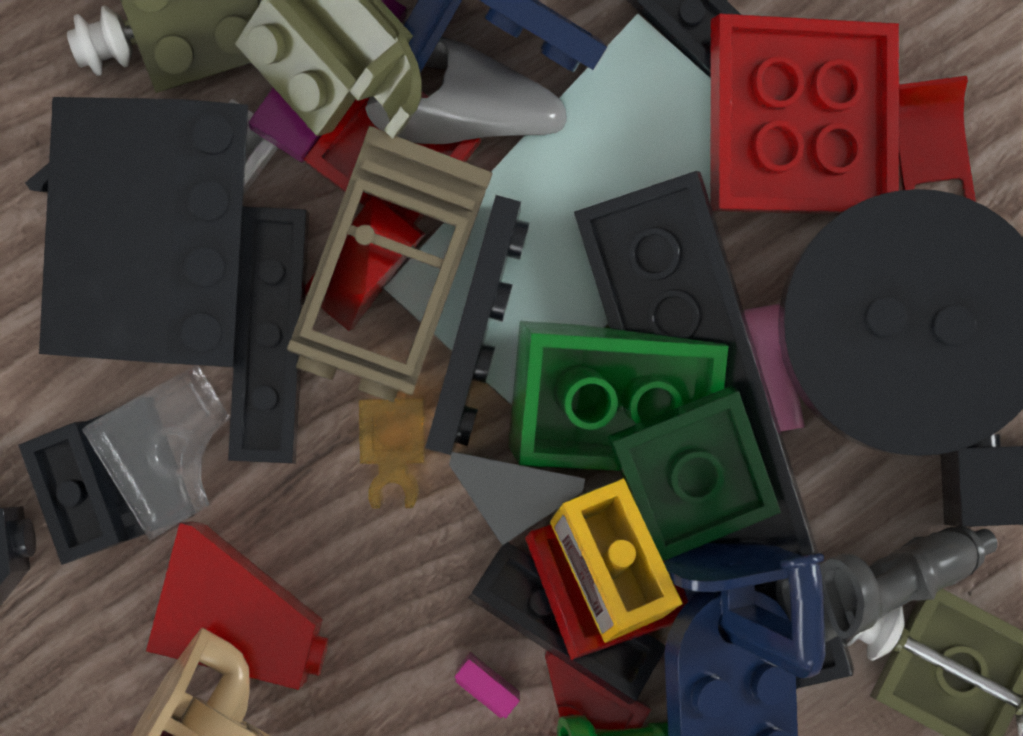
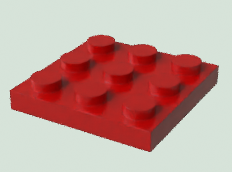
M718 14L711 19L710 204L713 211L841 214L848 208L866 199L884 193L899 191V23Z

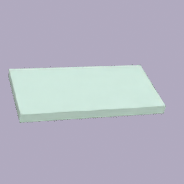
M638 13L607 46L594 70L587 67L559 98L566 109L567 116L563 129L547 135H525L491 171L493 174L490 183L486 189L434 336L451 351L453 350L495 196L499 195L521 201L519 220L530 223L520 260L508 257L502 282L513 284L506 313L503 322L491 319L484 342L485 344L495 346L486 383L511 406L520 321L577 324L602 328L608 325L574 212L693 171L701 172L710 201L711 78ZM443 223L419 250L444 259L455 226ZM411 258L384 289L421 323L440 269Z

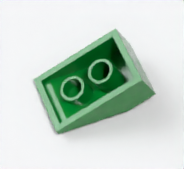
M520 321L508 447L519 465L620 471L607 436L724 389L729 346L721 343L587 325Z

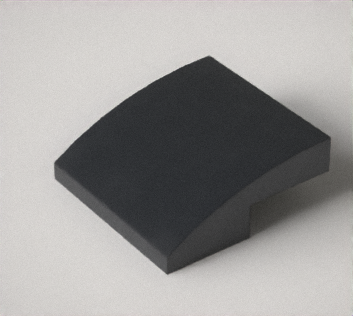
M152 398L137 400L88 421L73 422L18 445L61 565L90 556L194 516Z

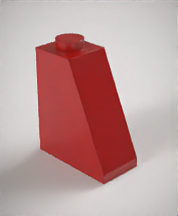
M195 521L179 523L146 652L178 659L198 631L204 628L231 643L243 654L249 666V678L299 690L307 682L309 674L320 675L329 638L319 636L323 621L321 617L207 525ZM198 662V665L208 667L202 664L201 662Z

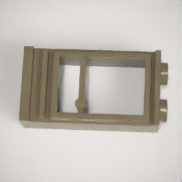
M369 126L287 348L288 352L299 355L296 368L332 381L337 369L361 378L357 390L393 403L398 391L407 395H413L417 379L493 173L398 136L392 139L386 132ZM363 192L455 226L444 259L377 235L373 228L368 225H361L359 227L351 225ZM347 235L355 237L360 245L366 246L371 243L440 269L406 364L312 330Z

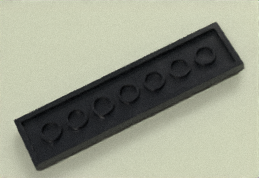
M693 171L575 211L576 221L610 329L721 343L729 346L724 389L732 386L740 393L781 513L709 543L770 545L783 548L800 556L818 553L701 172ZM777 581L755 585V590L771 597L778 603L776 595ZM837 636L825 643L826 656L820 673L811 678H799L796 676V689L853 676L854 666L844 638Z

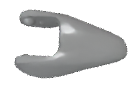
M441 37L424 67L446 69L442 86L428 98H421L417 111L408 121L403 131L397 136L413 143L449 144L492 136L547 135L561 131L566 124L567 116L562 101L540 84L465 43ZM372 96L366 105L367 115L377 128L385 132L384 128L389 123L387 112Z

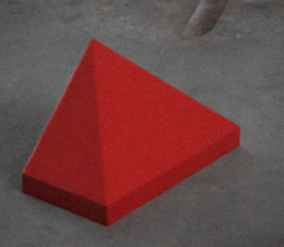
M375 196L369 199L351 224L356 227L368 225L373 228L375 234L415 248L425 235L421 229L386 200ZM347 235L321 309L345 329L351 331L408 257L371 243L366 246L360 245L355 237ZM314 275L311 277V279L305 286L306 296L309 292Z

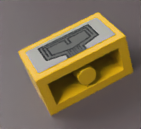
M624 478L567 501L560 506L551 519L550 524L604 643L664 618L683 604Z

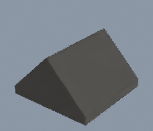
M457 452L451 453L449 466L502 546L560 508L563 503L581 494L585 483L584 478Z

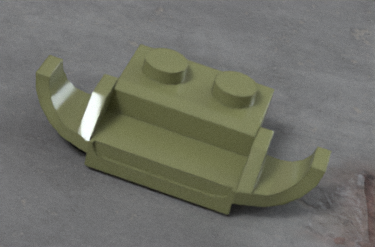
M262 0L235 42V45L316 136L333 132L356 99L362 100L373 96L387 112L389 123L384 130L393 139L406 127L408 121L417 111L421 100L422 81L419 66L409 46V41L413 35L381 0Z

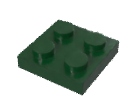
M732 386L607 436L622 477L631 492L662 561L781 513L740 393Z

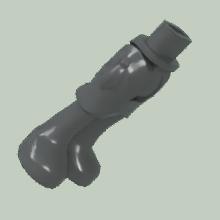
M956 526L932 533L929 536L914 537L901 548L896 549L886 557L874 561L870 566L854 554H840L829 558L820 567L824 595L825 643L837 636L846 640L872 628L883 616L909 601L934 600L938 591L954 585L973 574L983 564L985 556L996 551L998 543L995 535L988 529L973 531L967 527ZM789 579L777 580L776 595L778 603L791 621Z

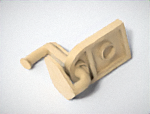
M201 628L166 674L131 736H160L163 730L174 736L271 735L243 720L247 712L250 691L249 666L243 654L231 643ZM198 662L223 675L208 702L195 696L193 698L192 695L185 692Z

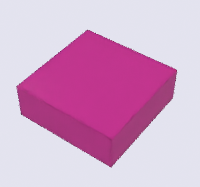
M469 652L456 669L455 682L499 718L504 717L506 719L519 703L520 691L472 652Z

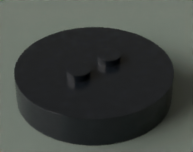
M911 189L884 193L866 199L836 216L813 237L795 261L787 277L779 307L778 332L782 359L795 390L806 406L818 419L842 437L863 447L890 454L924 456L954 452L977 444L1004 428L1023 409V237L1005 219L986 206L969 198L938 190Z

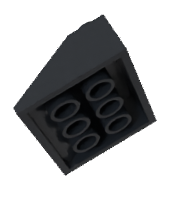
M53 97L39 354L165 364L234 366L249 115L247 104L187 99Z

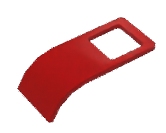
M967 75L899 84V164L903 190L915 189V185L958 179L962 183L964 197L976 202L964 125V97L968 83Z

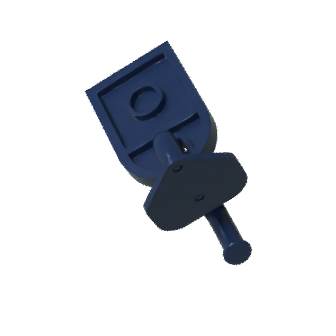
M418 0L404 26L413 35L409 41V46L416 58L420 73L462 0ZM479 0L490 7L484 17L486 20L516 38L520 36L524 28L545 40L540 47L542 54L573 73L579 63L594 70L607 48L601 39L538 0Z
M706 543L664 562L673 584L684 589L688 601L676 616L670 628L665 646L668 736H798L796 676L799 678L816 676L820 673L826 656L824 595L820 562L824 561L822 553L800 556L783 548L770 545ZM789 579L791 621L775 600L755 590L756 584Z

